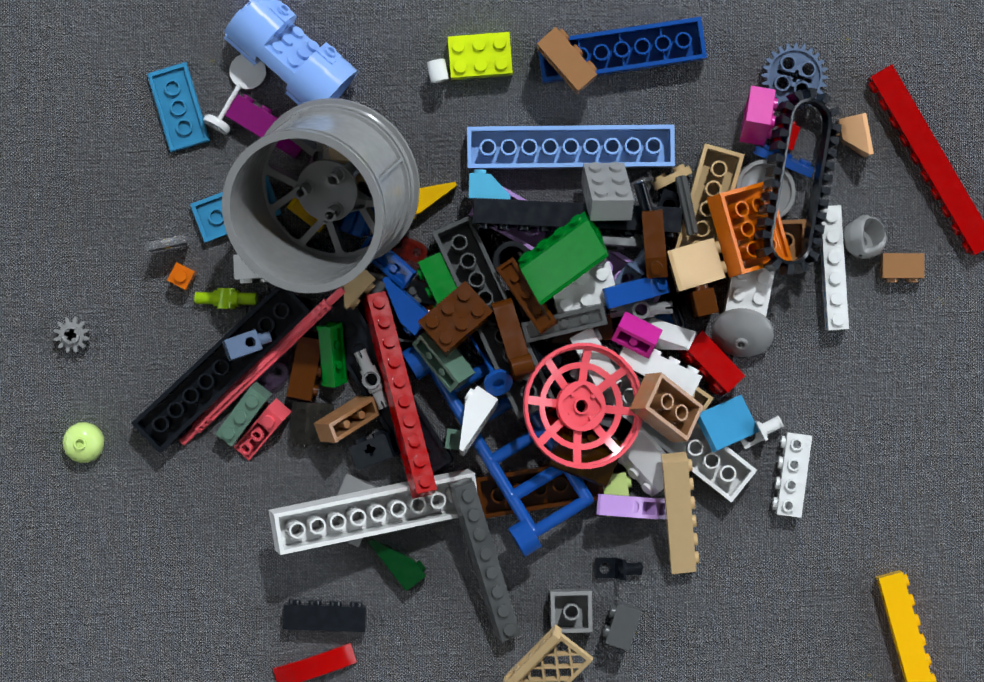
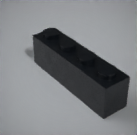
M288 599V602L283 604V629L345 632L366 631L367 605H362L360 601H351L350 605H344L342 601H330V604H321V600H309V603H301L300 599Z

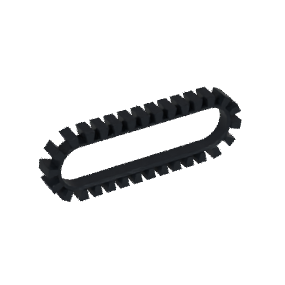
M816 88L792 92L786 96L788 100L779 103L776 111L785 115L776 117L774 126L783 128L772 130L771 139H781V141L771 142L769 151L779 152V154L768 155L767 164L777 165L768 167L765 171V177H774V179L764 180L763 189L772 190V192L768 191L761 194L760 202H770V204L759 206L758 215H768V217L758 218L756 227L766 228V230L755 231L754 240H764V248L755 250L757 258L768 255L771 260L763 267L769 272L779 270L778 276H790L809 270L810 267L807 263L817 261L820 253L812 251L811 248L822 246L823 238H813V235L824 234L825 225H815V223L826 221L827 213L817 212V210L828 209L829 200H819V198L830 196L831 187L821 186L832 183L833 175L824 173L834 171L835 162H826V160L836 158L837 149L828 148L838 146L840 137H833L832 135L841 132L842 124H832L831 117L841 115L838 106L828 110L826 104L832 97L827 93L817 95L816 97ZM802 103L814 106L819 111L823 127L802 251L798 258L791 262L778 256L773 246V235L793 117L797 107Z

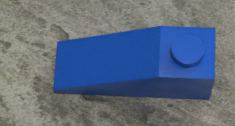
M385 276L383 282L398 319L404 325L403 330L410 336H419L424 331L419 327L418 321L429 311L392 279Z
M647 276L602 289L607 309L670 292L667 277L647 278Z

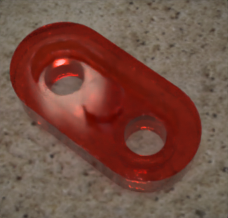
M405 236L400 240L402 243L401 248L396 249L393 247L391 249L398 256L412 262H419L427 256V249L424 244ZM414 249H420L421 254L419 256H414Z

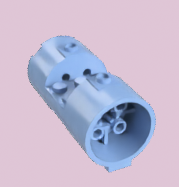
M249 0L242 9H239L224 31L226 33L224 39L254 66L262 61L288 84L285 94L298 105L316 99H338L357 76L358 70L344 59L334 47L330 46L327 42L319 47L315 41H312L304 34L301 28L296 27L293 23L297 16L280 0Z

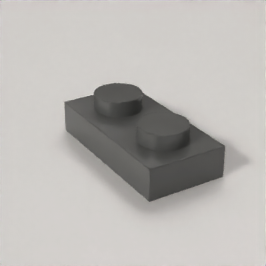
M613 234L602 236L606 249L609 252L639 253L643 248V239H638L636 236H626L625 238L617 237Z

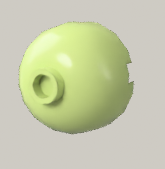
M79 422L70 426L65 432L63 449L66 455L73 461L88 463L97 459L103 451L104 436L96 425L88 422Z

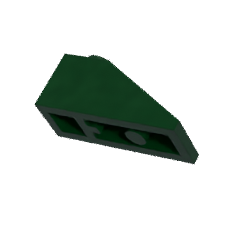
M373 538L368 542L406 591L426 577L427 574L424 571L427 568L420 560L416 561L413 557Z

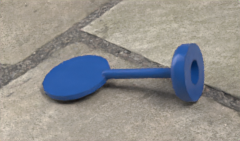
M472 334L470 338L490 372L484 379L483 385L486 392L492 396L505 394L510 390L513 383L510 373L502 369L494 370L487 354H485L478 340Z

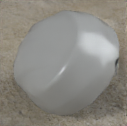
M861 215L845 227V247L851 255L857 258H873L879 255L886 245L887 235L884 225L876 217Z

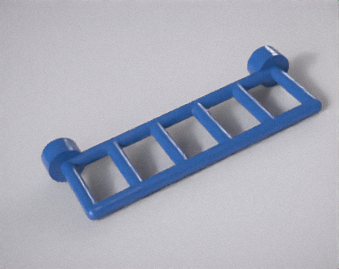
M413 346L402 351L403 358L417 381L430 374L462 427L465 408L456 393L490 373L485 362L473 368L476 373L465 384L450 393ZM506 397L498 401V407L487 422L511 409ZM540 413L530 417L535 425V428H533L534 433L538 438L546 431L542 424ZM526 432L493 453L479 433L472 445L519 520L518 523L509 527L508 531L524 557L542 547L537 537L593 504L594 498L583 479L551 466L513 488L499 463L534 443L529 432ZM552 437L546 442L551 452L554 443ZM564 473L579 498L535 524L520 499Z

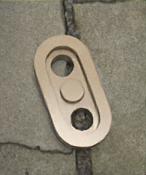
M684 164L673 168L674 173L668 176L663 173L655 177L656 182L652 183L655 191L676 182L675 178L678 176L692 174L690 166L685 167Z

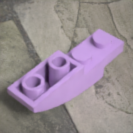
M598 494L596 515L666 519L665 499Z

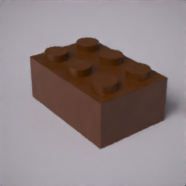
M464 281L418 321V324L447 357L493 317V311L472 287Z

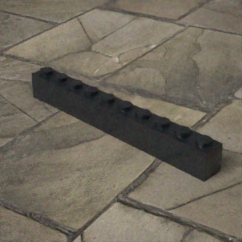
M474 198L472 226H477L476 229L479 230L497 227V230L500 231L518 228V231L521 232L539 229V232L550 233L551 230L564 227L577 214H581L584 211L588 216L589 214L586 203ZM633 205L632 220L593 221L599 228L601 235L622 233V236H634V233L642 234L643 237L640 206ZM652 206L653 210H663L665 238H676V235L681 233L682 208Z

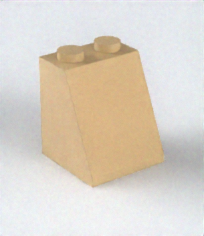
M714 238L666 251L676 292L726 278L725 273L728 272L725 262L721 261L719 253H722L719 241L715 242Z

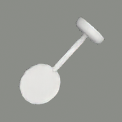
M242 54L231 62L229 68L230 78L236 87L218 117L207 114L203 118V122L226 135L230 131V126L223 121V118L241 88L245 90L254 89L260 86L266 76V66L262 61L254 66Z

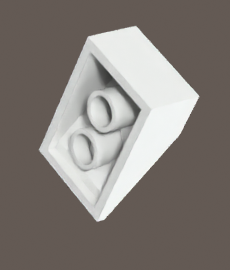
M476 386L475 389L471 388L464 398L466 403L459 448L460 455L463 457L498 407V399L479 386Z

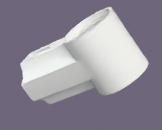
M445 59L427 62L431 83L449 80Z

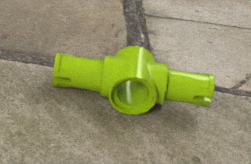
M217 288L213 292H195L194 301L195 304H213V306H217V309H235L239 305H257L258 294L239 292L235 288Z

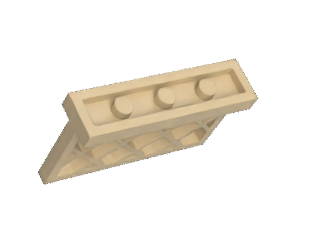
M555 624L504 676L503 682H572L593 661V657L562 634V628ZM562 641L568 646V651H557V645ZM580 655L585 659L582 663H573L572 656ZM546 656H555V664H544V658ZM558 656H569L570 663L559 664ZM571 668L569 676H560L559 669ZM533 669H542V677H531V671ZM545 669H556L557 676L546 677Z

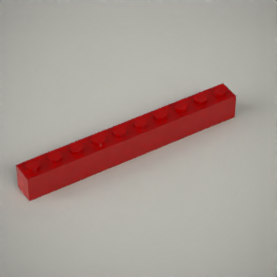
M892 64L868 78L870 81L868 86L872 93H877L880 98L878 103L884 112L887 111L891 117L889 118L891 126L894 129H898L901 134L899 136L901 143L904 147L908 146L912 162L915 165L918 164L922 170L920 172L922 179L925 183L929 182L932 187L930 192L936 201L939 199L943 206L940 208L946 218L949 217L953 223L951 225L953 232L956 236L960 235L964 251L967 254L970 253L971 256L976 255L984 250V220Z
M387 292L368 294L362 303L412 499L432 495L437 490Z

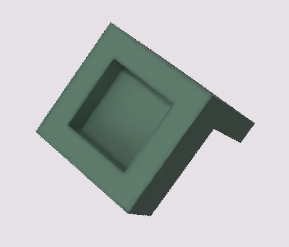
M447 428L445 449L459 450L461 429Z

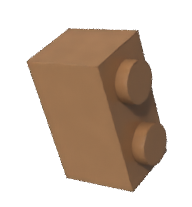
M924 253L880 254V279H886V283H897L898 279H906V283H919V279L924 278Z

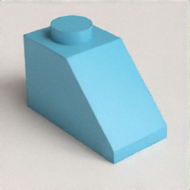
M475 169L474 173H469V199L510 200V194L491 174H486V170Z

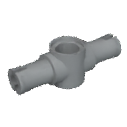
M641 300L614 307L610 311L617 310V312H610V318L623 317L625 311L640 319L654 317V315L673 314L672 308H665L672 307V301L653 302V300ZM638 304L646 305L647 312L644 315H639L635 312Z
M366 348L354 353L361 368L362 383L369 393H372L378 409L381 410L389 406L383 389L381 373L377 371L375 365H372ZM369 374L376 375L377 383L375 385L368 383L367 376Z

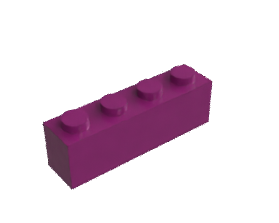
M244 94L243 97L237 95L225 116L260 138L263 137L278 118L271 115L272 110L266 106L261 105V107L253 104L255 100ZM290 139L279 140L275 146L296 160L303 151L302 148Z

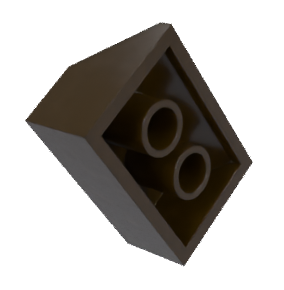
M563 426L556 432L564 440L573 443V430ZM592 430L582 431L581 444L590 443L599 437ZM612 439L618 446L622 444V442ZM554 440L552 453L562 459L573 462V449L562 446ZM604 443L593 449L581 450V463L600 460L610 455L612 451ZM552 459L549 460L548 466L606 488L618 459L602 467L592 469L566 467Z

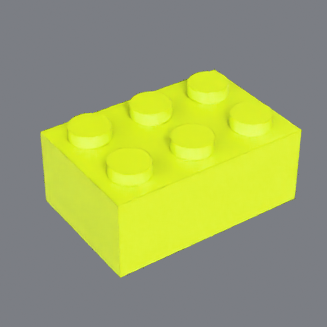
M510 32L448 37L451 80L513 75Z

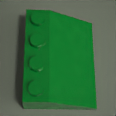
M584 211L581 214L575 215L564 227L557 228L549 238L541 240L534 249L522 254L518 262L537 301L542 305L609 255L599 228L593 221H590L589 216Z

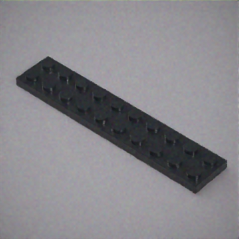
M342 295L332 305L333 308L318 323L321 326L326 325L329 321L342 323L346 368L363 395L373 396L362 383L361 368L354 353L366 348L372 365H375L377 371L380 372L368 322L358 306L354 309L350 307L348 310L344 308V297ZM323 299L310 306L309 309L312 311ZM369 374L367 376L369 384L375 385L377 383L376 375ZM414 397L432 471L435 472L454 459L449 451L445 449L444 443ZM387 406L379 410L380 415L377 417L387 432L392 431L399 448L390 409Z

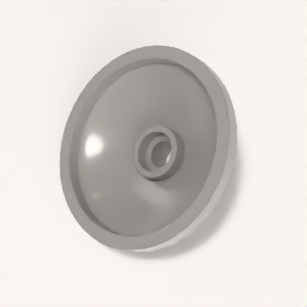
M758 160L750 163L740 172L735 189L764 182V180L771 178L774 179V177H765L766 168L776 166L777 164H767V160ZM786 168L784 170L778 205L780 217L784 216L791 209L796 195L794 180Z
M737 308L720 314L713 322L711 334L714 343L725 353L737 357H751L763 353L770 347L774 337V329L771 322L763 314L751 309Z

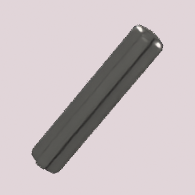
M681 175L676 177L675 181L685 229L688 236H694L699 232L687 177Z

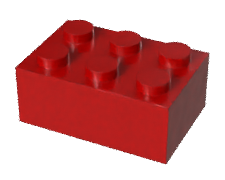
M703 330L697 333L689 350L678 351L681 354L679 356L686 365L690 364L699 370L698 374L702 376L701 380L704 379L709 384L707 387L714 395L722 396L728 393L745 377L741 370Z

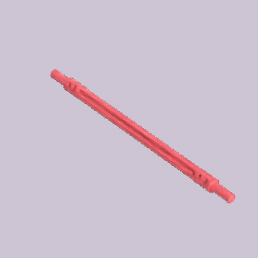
M339 287L308 313L192 424L193 427L179 439L180 443L185 446L197 433H201L333 308L332 305L345 293L344 288Z

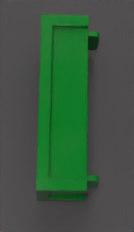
M329 321L324 326H317L322 368L321 380L323 381L321 383L322 386L335 388L347 383L343 326L340 322Z

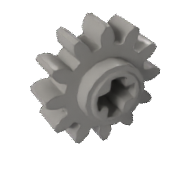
M65 317V324L58 322L61 328L53 330L59 334L58 337L54 338V341L61 342L58 348L66 346L67 353L71 351L72 347L75 353L79 352V345L82 348H86L83 341L90 340L91 338L85 336V333L90 331V329L83 328L86 324L85 321L78 324V317H74L73 322H71L69 317ZM74 330V333H76V338H72L70 340L68 332H72Z

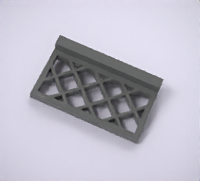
M603 303L553 314L558 324L541 335L531 320L521 322L525 341L530 343L608 324L606 317L608 309Z

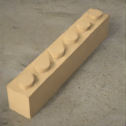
M686 452L661 454L671 573L696 572V564H699L700 561L699 553L695 551V546L698 545L697 533L693 532V527H697L696 515H692V509H695V498L690 493V490H694L693 477L689 478V472L693 471L692 460L687 458Z

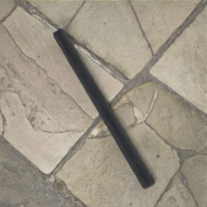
M644 181L636 182L634 189L641 211L653 210ZM667 261V280L670 292L665 294L666 300L672 301V307L669 308L673 309V314H671L673 324L686 328Z

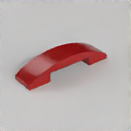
M350 642L332 648L329 651L275 667L273 672L277 682H302L357 663Z

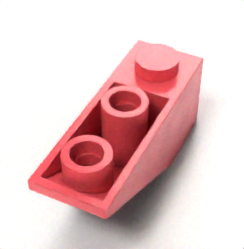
M276 398L248 429L234 448L249 461L292 411Z

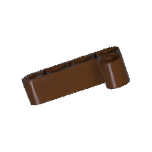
M507 298L491 303L514 381L530 376L535 371L532 357L528 353L512 299Z

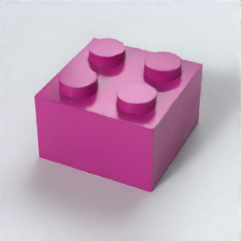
M751 85L744 108L740 142L764 146L766 138L770 139L776 118L774 112L778 104V98H775L776 90Z

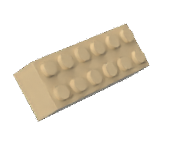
M706 143L703 145L690 189L699 233L694 236H688L682 217L681 233L677 235L674 249L714 238L715 242L719 241L707 197L736 188L745 154Z

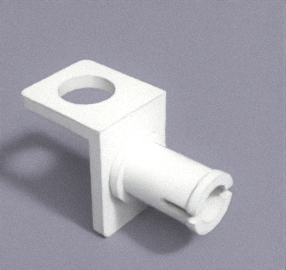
M778 415L764 423L755 421L759 432L755 434L754 440L751 442H747L745 439L740 441L743 447L747 449L761 441H767L768 434L783 428L784 425Z

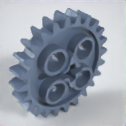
M794 43L792 48L789 44H785V50L779 46L777 47L778 54L774 51L771 52L773 59H765L769 65L762 66L766 73L760 76L766 78V81L762 82L761 85H767L768 89L776 90L775 98H778L777 105L787 101L786 96L795 92L798 84H803L806 89L816 88L818 95L823 94L820 87H827L822 80L827 79L828 76L823 75L822 72L826 71L827 68H821L824 60H817L820 53L813 55L812 47L806 51V44H802L800 49L797 43ZM785 58H789L792 61L790 69L784 68L782 64ZM804 64L811 66L812 72L810 75L803 73L802 67ZM777 70L789 74L796 72V76L810 79L812 82L807 83L800 79L792 81V77L778 74ZM778 78L785 79L786 87L784 89L778 88L776 84ZM803 103L798 106L799 109H803Z

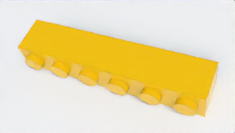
M901 570L876 576L905 682H937L935 674L931 673L929 669L932 663L929 654H925L923 647L926 645L923 633L920 634L918 629L921 623L918 614H914L912 606H915L913 595L908 593L907 586H910L907 574H903Z

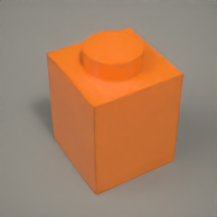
M176 262L167 281L184 290H189L197 272Z

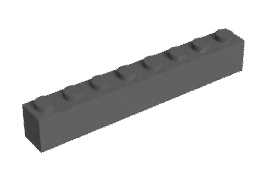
M469 478L448 484L494 635L501 642L520 636L519 626L475 483Z

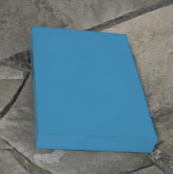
M742 395L702 411L697 420L713 453L759 432Z

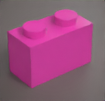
M625 311L611 340L649 359L663 330Z

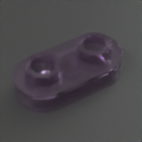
M276 362L255 382L264 381V388L271 391L287 379L288 368L285 364ZM277 368L282 371V375L279 377L274 373Z

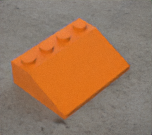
M764 182L707 197L729 278L762 269L771 260L768 255L757 258L755 250L764 248V240H754L755 231L766 230V228L756 227L757 219L768 217V215H758L759 206L770 204V202H760L761 194L768 191L772 192V190L763 189ZM778 210L773 235V246L779 257L790 261L792 256Z

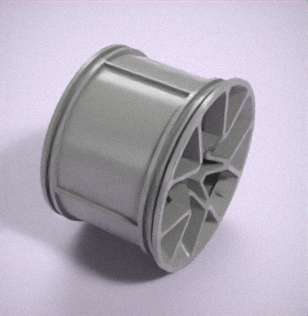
M337 98L311 100L299 104L281 115L263 137L252 143L235 160L223 188L222 214L225 229L232 246L241 260L265 281L293 292H327L355 279L374 259L390 251L404 237L414 220L420 196L419 173L414 156L406 140L384 116L363 104ZM290 139L312 156L308 166L301 172L299 177L268 162L279 140ZM310 140L317 141V145H315ZM327 146L340 152L349 162L343 165L332 160ZM359 172L366 181L372 197H368L358 190L355 177ZM266 175H271L292 186L294 189L274 204H270L266 191ZM295 197L299 199L300 204L307 213L318 219L301 239L292 237L275 216L277 209ZM360 211L373 234L372 241L365 248L347 253L337 220L344 218L349 213ZM323 224L327 225L335 253L322 252L306 245Z

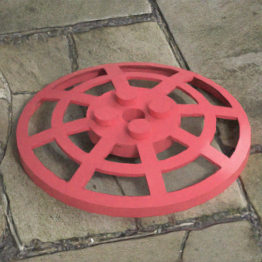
M575 343L555 349L536 365L535 371L531 373L525 387L523 414L531 438L547 457L566 467L592 469L615 461L631 447L638 436L643 420L629 410L630 407H623L621 393L616 381L626 375L632 386L634 398L640 387V382L632 367L623 357L602 345ZM583 350L581 362L570 363L558 369L552 360L555 356L566 351ZM591 352H599L609 357L620 368L610 375L601 367L589 363ZM546 365L551 375L543 385L540 397L529 396L536 375ZM572 369H579L578 381L568 384L562 374ZM588 370L599 374L605 380L597 386L588 382ZM555 380L561 391L557 399L546 398L549 387ZM609 387H611L614 394L615 406L606 405L602 393ZM579 400L585 403L583 412H579L576 408ZM528 404L539 406L540 418L546 429L539 438L534 433L530 422ZM545 406L556 408L559 419L551 426L546 417ZM605 413L615 414L611 426L605 432L599 423L602 421ZM621 416H634L628 436L618 446L611 436L618 428ZM563 426L573 430V443L564 440L556 432ZM592 429L599 437L590 443L581 444L582 431ZM552 437L560 445L573 449V462L556 456L544 444ZM604 443L612 451L610 455L600 460L581 463V450L593 449Z

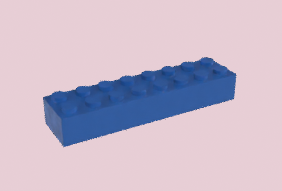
M701 17L569 36L570 44L572 46L576 44L581 49L584 60L586 62L590 60L595 65L597 76L703 61L707 58ZM538 51L542 84L564 81Z

